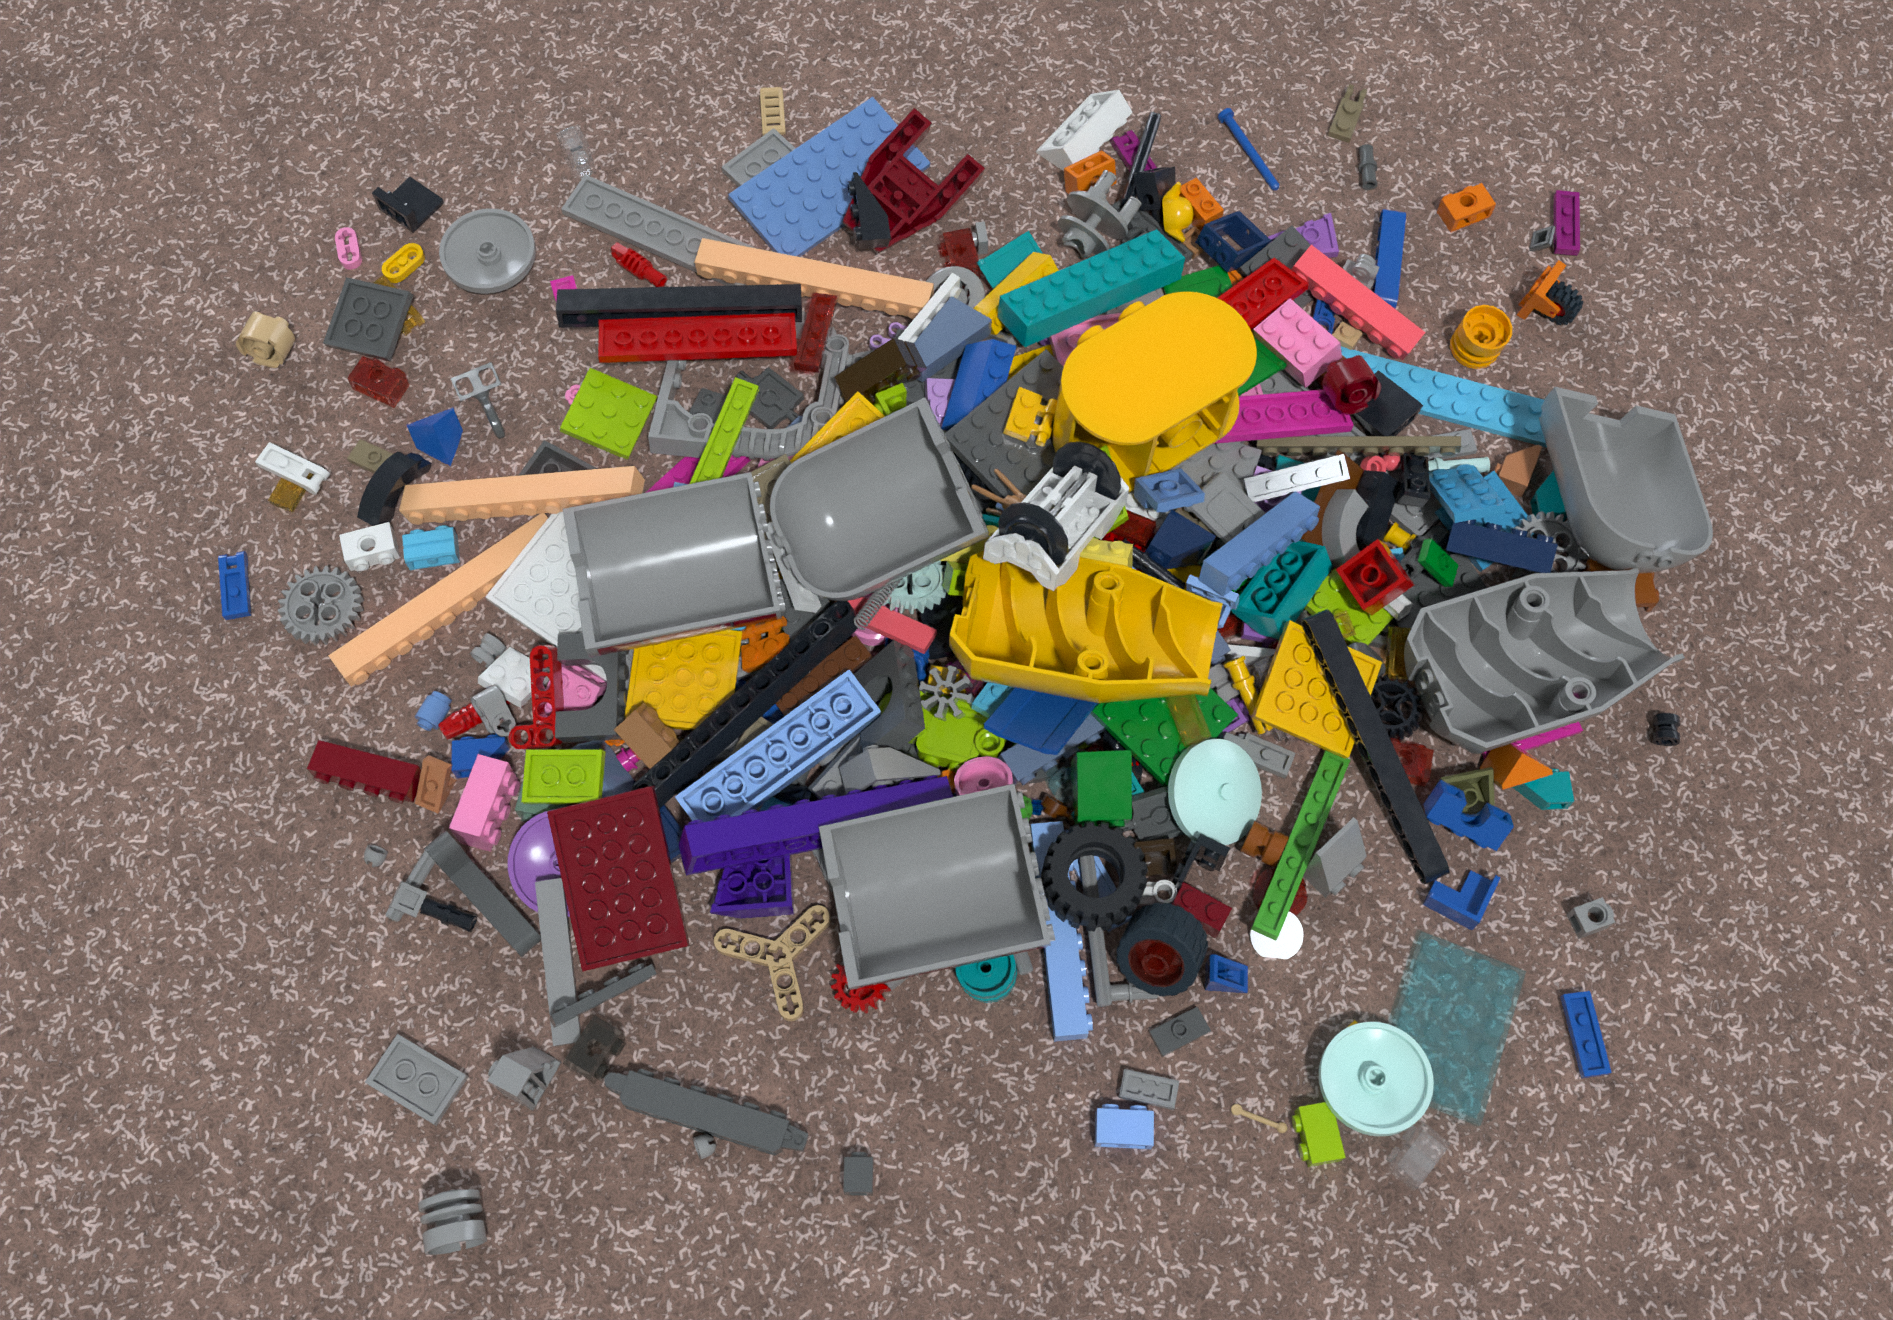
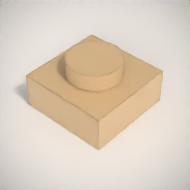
M1342 321L1332 335L1341 343V347L1353 350L1363 332Z

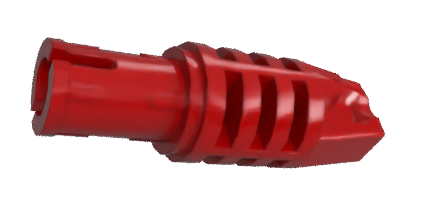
M618 242L611 247V254L616 259V263L640 280L646 279L656 287H664L666 285L667 276L653 268L651 261L641 256V254L631 248H626Z
M470 703L466 707H462L461 710L452 713L440 722L438 726L444 737L448 740L468 732L469 729L475 728L478 724H482V720L472 703Z

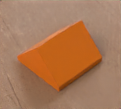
M1512 743L1492 749L1480 766V769L1493 768L1494 783L1502 790L1553 774L1551 768Z

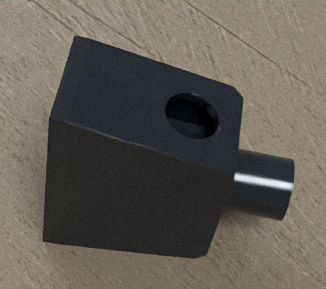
M1175 166L1153 168L1134 173L1137 197L1142 203L1140 210H1151L1152 217L1158 223L1164 222L1162 199L1176 184Z

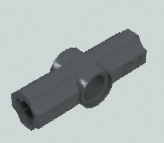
M1434 525L1425 536L1417 537L1410 542L1411 551L1401 560L1400 565L1411 580H1414L1425 569L1418 562L1425 539L1434 540L1442 549L1447 545L1450 531L1446 530L1443 525Z

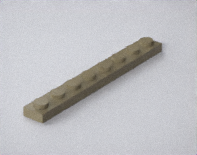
M1461 436L1285 437L1257 440V448L1262 450L1261 453L1265 456H1276L1278 453H1287L1290 456H1301L1302 453L1326 456L1328 453H1336L1337 450L1342 451L1347 456H1351L1353 453H1363L1365 456H1376L1378 453H1388L1391 456H1402L1404 453H1414L1416 456H1427L1430 453L1453 456L1461 451Z

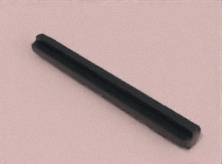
M1151 112L1149 114L1122 196L1121 204L1123 206L1131 196L1136 198L1137 191L1134 173L1145 170L1162 116L1160 113Z

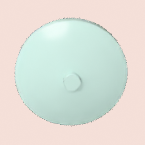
M1206 739L1190 745L1178 757L1170 774L1168 799L1172 815L1180 829L1196 842L1200 833L1224 845L1232 844L1248 833L1254 821H1256L1262 799L1259 773L1251 757L1240 746L1224 739Z
M1363 1022L1347 1027L1338 1033L1328 1044L1319 1065V1085L1327 1106L1343 1124L1362 1134L1391 1136L1401 1133L1414 1125L1424 1115L1431 1102L1434 1080L1432 1068L1425 1052L1410 1035L1389 1024Z

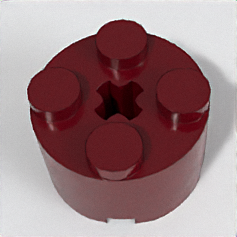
M1356 355L1340 362L1334 361L1327 366V373L1323 379L1322 386L1335 408L1343 414L1350 415L1361 412L1368 407L1367 403L1372 398L1375 401L1379 396L1381 383L1362 356Z

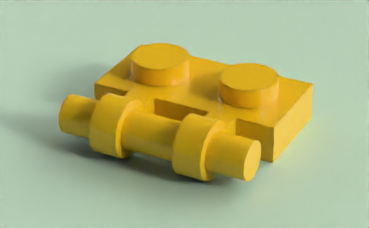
M1019 387L1003 434L1027 442L1031 434L1037 437L1035 443L1038 446H1045L1046 440L1050 438L1052 433L1051 425L1055 417L1057 400L1049 399L1047 406L1041 405L1042 395ZM1036 415L1043 418L1041 425L1034 423Z

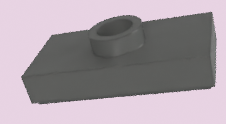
M1197 1006L1149 1031V1035L1161 1057H1164L1210 1033L1211 1030Z

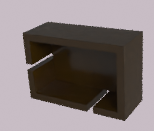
M892 338L834 378L846 402L859 392L874 405L876 393L898 384L918 379L921 376L920 373L926 370L927 367L914 343Z

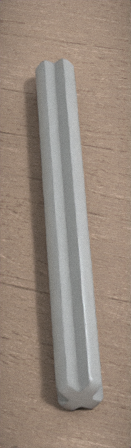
M1094 856L1080 857L1083 894L1088 897L1099 898ZM1096 927L1095 932L1088 931L1097 1006L1106 1007L1112 1003L1104 933L1101 927Z

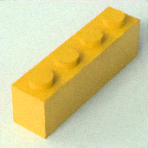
M1037 252L1030 254L973 308L992 319L990 334L997 335L1005 327L998 318L999 298L1001 295L1059 271L1051 255Z

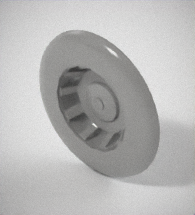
M950 266L942 268L926 280V282L934 283L935 294L947 278L954 273L960 277L961 292L957 298L959 301L974 308L985 298V291L981 280L972 271L963 267Z

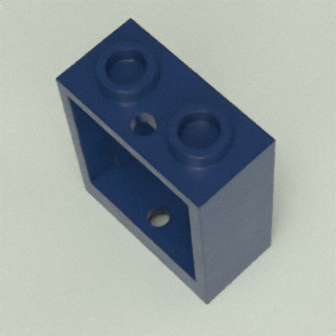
M1236 211L1205 224L1195 243L1228 273L1243 266L1272 240L1244 214ZM1228 234L1243 250L1237 252L1222 236Z

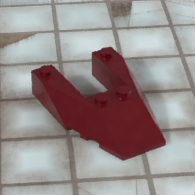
M915 108L870 155L861 176L863 182L888 215L891 239L888 247L873 248L878 253L943 218L979 182L985 170L980 163L967 153L938 186L906 159L928 135L932 124ZM852 198L842 223L854 232V227L857 225L856 218L851 216V204H854Z

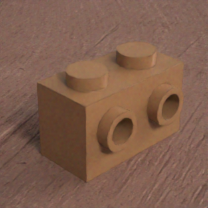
M645 703L639 706L614 729L649 769L680 742L676 738L675 732L670 727L665 726L658 718L656 711Z

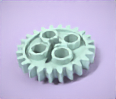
M937 561L908 575V581L907 576L904 577L903 580H900L901 582L898 583L890 597H888V600H885L886 602L883 603V606L887 603L890 604V611L898 607L901 614L905 609H908L910 614L914 613V609L924 613L925 606L932 610L934 603L939 605L941 598L946 596V590L942 586L946 565H941V561ZM907 583L910 584V595L907 591Z

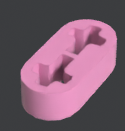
M341 228L335 234L338 258L345 269L353 270L362 263L359 239L352 228ZM346 236H349L348 245L344 242ZM349 252H351L352 255H353L351 261H348V260H347V259L349 258V257H348V253H349Z

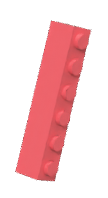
M1310 245L1292 268L1293 272L1309 283L1308 289L1316 299L1326 302L1334 313L1348 319L1354 328L1361 329L1373 343L1383 346L1388 354L1395 359L1399 358L1403 361L1426 333L1313 245Z

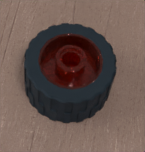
M1169 903L1145 905L1133 914L1116 951L1119 969L1130 983L1148 994L1166 997L1183 993L1195 982L1207 953L1208 941L1206 931L1203 929L1200 921L1193 914L1185 911L1184 908Z

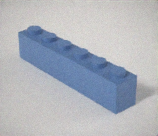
M1293 492L1203 561L1199 581L1222 596H1225L1231 590H1237L1248 577L1252 578L1259 568L1263 565L1267 566L1277 554L1284 553L1291 543L1298 542L1308 530L1312 531L1319 521L1317 515L1320 506L1298 492Z

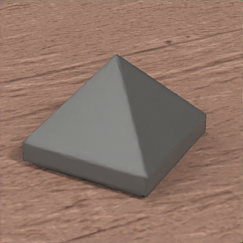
M1555 226L1534 231L1529 251L1534 252L1551 248Z

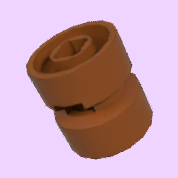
M1254 821L1240 852L1253 858L1260 856L1261 862L1275 868L1289 837L1277 831L1270 833L1267 826Z

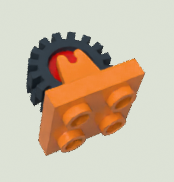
M1558 260L1553 267L1547 266L1532 285L1530 291L1518 304L1522 308L1517 316L1525 320L1533 309H1536L1539 314H1544V318L1547 319L1548 317L1551 322L1556 321L1557 325L1562 323L1568 325V323L1575 319L1583 307L1582 296L1577 295L1579 292L1577 289H1571L1572 285L1568 284V286H1565V282H1560L1557 279L1567 265Z

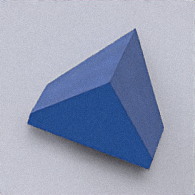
M454 408L407 425L417 449L451 466L463 432Z

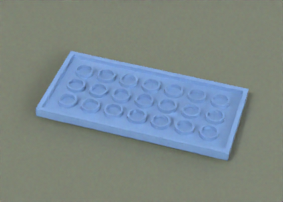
M871 97L729 193L728 199L773 252L801 257L845 226L842 222L853 196L848 194V181H851L853 172H857L860 177L862 176L870 155L898 125L874 97ZM917 147L906 158L922 172L929 168L931 164Z

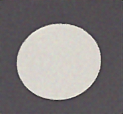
M1288 912L1276 941L1251 930V942L1254 949L1262 957L1288 959L1296 954L1302 945L1303 928L1298 918L1291 912Z

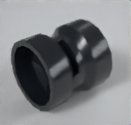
M1673 713L1654 715L1653 726L1656 728V731L1653 733V743L1663 746H1676L1680 744V733L1677 731V728L1680 726V716Z

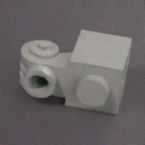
M1361 254L1356 262L1347 259L1343 269L1371 290L1380 267L1376 265L1375 260L1371 256Z

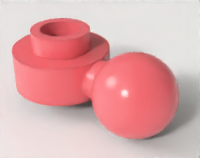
M1385 453L1382 458L1380 456H1367L1362 460L1360 467L1363 470L1386 473V470L1394 471L1398 469L1401 464L1400 456H1391L1388 453Z

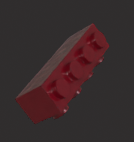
M318 740L307 766V770L314 777L313 779L319 783H338V786L350 791H353L354 788L361 789L365 794L373 797H378L379 794L388 796L389 800L403 804L404 801L414 802L421 769L418 765Z

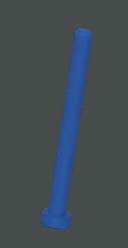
M1226 108L1218 115L1219 121L1226 123L1269 187L1274 191L1278 190V181L1234 120L1232 109Z

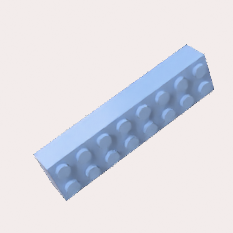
M847 670L679 793L675 798L692 821H713L721 815L734 817L748 810H756L871 725L881 716V710L852 672Z

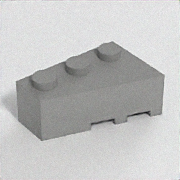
M530 1047L502 1055L499 1061L496 1060L492 1064L488 1072L490 1077L487 1081L504 1096L533 1111L562 1062L535 1047Z

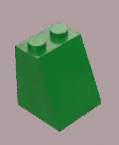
M1131 750L1077 752L1071 760L1075 825L1078 824L1084 827L1085 822L1093 821L1094 826L1105 822L1109 823V828L1125 827V823L1132 819Z

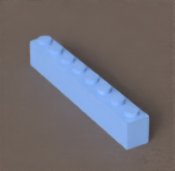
M1063 821L1031 824L1032 852L1035 851L1040 874L1035 876V879L1041 878L1044 859L1051 843L1056 841L1057 836L1061 832L1067 833L1069 831L1068 829L1064 830ZM1073 862L1069 867V871H1073ZM1070 881L1076 889L1075 881ZM1048 907L1050 921H1046V925L1052 924L1055 941H1051V946L1043 948L1054 1042L1087 1039L1088 1031L1093 1030L1092 1016L1091 1014H1086L1085 1003H1089L1088 987H1083L1082 976H1086L1085 960H1080L1079 950L1083 949L1081 933H1076V928L1071 927V921L1068 919L1065 922L1061 921L1058 918V912L1056 910L1051 911Z

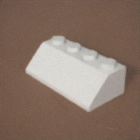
M1120 90L1090 94L1038 148L1036 153L1064 171L1065 167L1099 152V147L1113 137V132L1127 122V118L1132 113V110Z

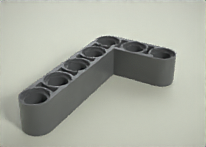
M446 830L424 848L441 870L521 957L541 941V936L471 861Z

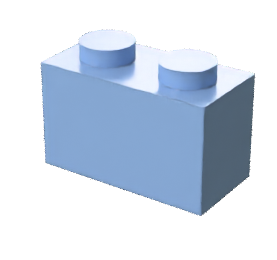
M1103 1104L1102 1108H1097L1095 1112V1147L1152 1149L1154 1146V1111H1147L1146 1106L1139 1105L1130 1106V1110L1119 1109V1105Z

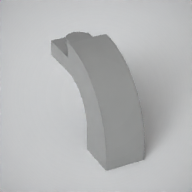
M1337 489L1330 499L1323 517L1322 542L1323 546L1326 547L1333 568L1336 569L1360 552L1356 543V529L1359 520L1369 506L1355 489Z

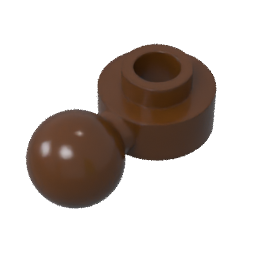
M1046 794L1041 802V805L1044 806L1043 812L1056 819L1058 815L1066 817L1067 823L1070 826L1075 825L1074 819L1071 816L1074 807L1070 808L1057 798Z

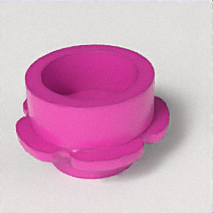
M621 748L622 751L616 755L621 765L627 772L633 768L637 769L636 763L640 760L637 759L631 748L627 751Z

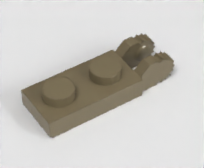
M1351 84L1347 88L1345 97H1342L1328 133L1329 137L1350 143L1368 91L1364 88L1360 91L1358 102L1350 100L1354 91V85Z

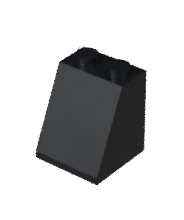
M1378 370L1375 375L1381 383L1379 396L1375 401L1372 398L1367 403L1368 407L1366 409L1350 414L1353 424L1366 436H1396L1415 420L1423 405Z

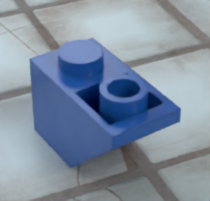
M488 735L486 738L481 739L462 737L460 740L452 741L451 771L456 778H469L478 754L500 760L510 750V745L505 737L499 735Z

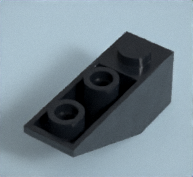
M853 172L851 181H848L847 186L849 196H853L854 204H851V216L856 218L857 226L854 227L855 241H859L860 249L888 247L891 239L888 215L858 173Z

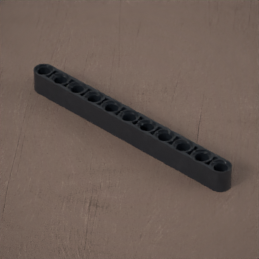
M837 601L832 604L632 786L631 791L654 786L659 809L775 705L784 694L788 693L858 629L854 623L857 613L848 601Z
M1325 609L1303 619L1302 627L1415 873L1418 872L1422 878L1420 881L1424 885L1449 874L1450 870L1444 854L1335 618L1328 609Z

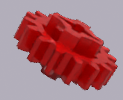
M836 965L840 972L839 974H832L831 977L837 983L831 985V989L838 991L834 998L837 1001H842V1007L845 1009L850 1007L853 1013H857L860 1007L862 1012L868 1013V1006L878 1009L876 1002L878 1000L886 1001L882 994L883 992H890L891 989L885 983L850 990L849 995L851 997L849 998L845 991V985L848 986L845 966Z

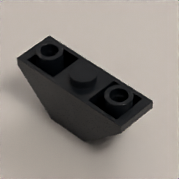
M1404 453L1398 479L1401 485L1397 494V503L1422 508L1430 499L1428 457L1416 456L1414 453Z

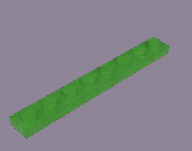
M1325 750L1251 930L1276 941L1278 939L1350 759H1344Z

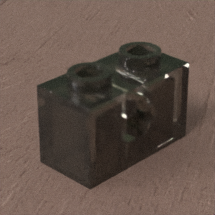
M594 1015L563 1061V1064L595 1085L597 1080L602 1081L610 1069L608 1063L613 1055L617 1057L622 1052L626 1043L623 1041L625 1035L622 1031ZM593 1048H600L602 1053L600 1055L596 1053L593 1055L591 1050Z

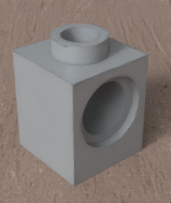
M1603 897L1577 906L1566 914L1578 939L1607 929L1615 923L1613 910L1609 904L1605 903ZM1588 913L1596 916L1597 923L1589 919Z

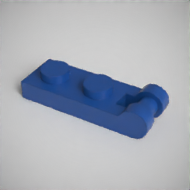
M242 551L237 552L234 556H228L227 554L219 555L218 563L223 618L230 620L251 616L247 553Z

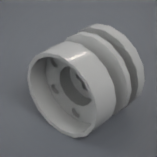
M449 1190L426 1198L418 1203L419 1211L421 1213H428L420 1218V1222L426 1225H435L434 1228L422 1234L426 1255H440L460 1251V1242L462 1241L466 1242V1249L479 1246L487 1241L484 1221L470 1220V1217L482 1211L480 1204H473L481 1199L479 1190Z

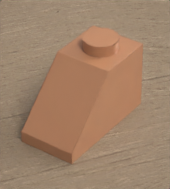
M1535 445L1507 455L1502 464L1497 463L1494 471L1512 494L1522 497L1528 487L1542 446Z

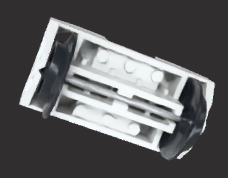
M1081 441L1066 443L1059 448L1053 459V467L1021 503H1014L1003 510L998 521L999 528L985 542L983 559L994 564L1010 562L1031 572L1042 586L1052 591L1058 586L1065 584L1077 570L1082 550L1093 537L1102 539L1106 535L1127 502L1129 487L1121 478L1112 459L1093 444Z

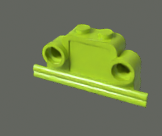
M919 689L921 701H925L935 695L928 692L924 694ZM941 694V697H945L946 699L951 698L950 696ZM959 700L957 702L959 709L965 714L961 719L954 717V711L951 706H948L946 721L938 720L934 716L938 711L939 704L931 708L930 712L922 706L925 729L908 743L916 744L917 755L924 763L935 768L938 766L946 767L957 773V770L971 759L985 756L998 758L1003 753L1006 739L995 736L984 729V723L989 718L971 709L972 706Z

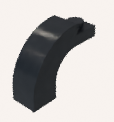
M398 451L392 454L380 465L367 484L360 501L357 518L372 526L391 522L398 498L405 485L428 473L431 468V462L412 452L407 455Z

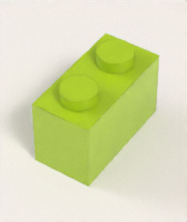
M1326 1102L1301 1106L1294 1111L1295 1115L1292 1116V1125L1295 1133H1300L1302 1144L1298 1145L1301 1160L1307 1162L1308 1167L1341 1162L1346 1158L1336 1117Z

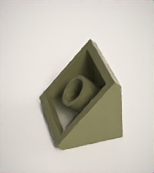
M1492 767L1440 777L1435 784L1436 786L1442 780L1463 790L1467 801L1466 806L1462 810L1465 814L1472 815L1480 812L1486 803L1495 806L1494 772Z

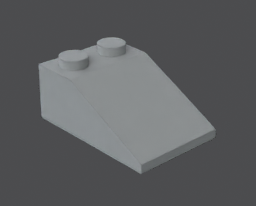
M878 745L863 748L861 754L849 757V761L839 767L846 794L853 790L866 792L879 785L892 787L906 780L918 782L928 776L941 775L940 770L893 748H879Z
M1354 817L1316 852L1303 877L1325 898L1330 893L1336 896L1346 886L1343 881L1349 875L1355 878L1364 869L1362 863L1367 855L1358 821Z

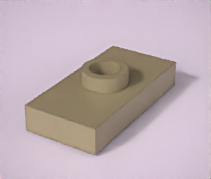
M360 439L347 459L350 463L375 473L392 453Z

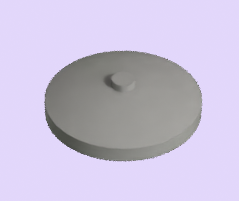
M481 209L463 215L449 226L441 239L439 256L446 275L454 284L470 292L488 294L506 290L516 285L528 274L535 260L536 245L530 228L517 215L501 209Z

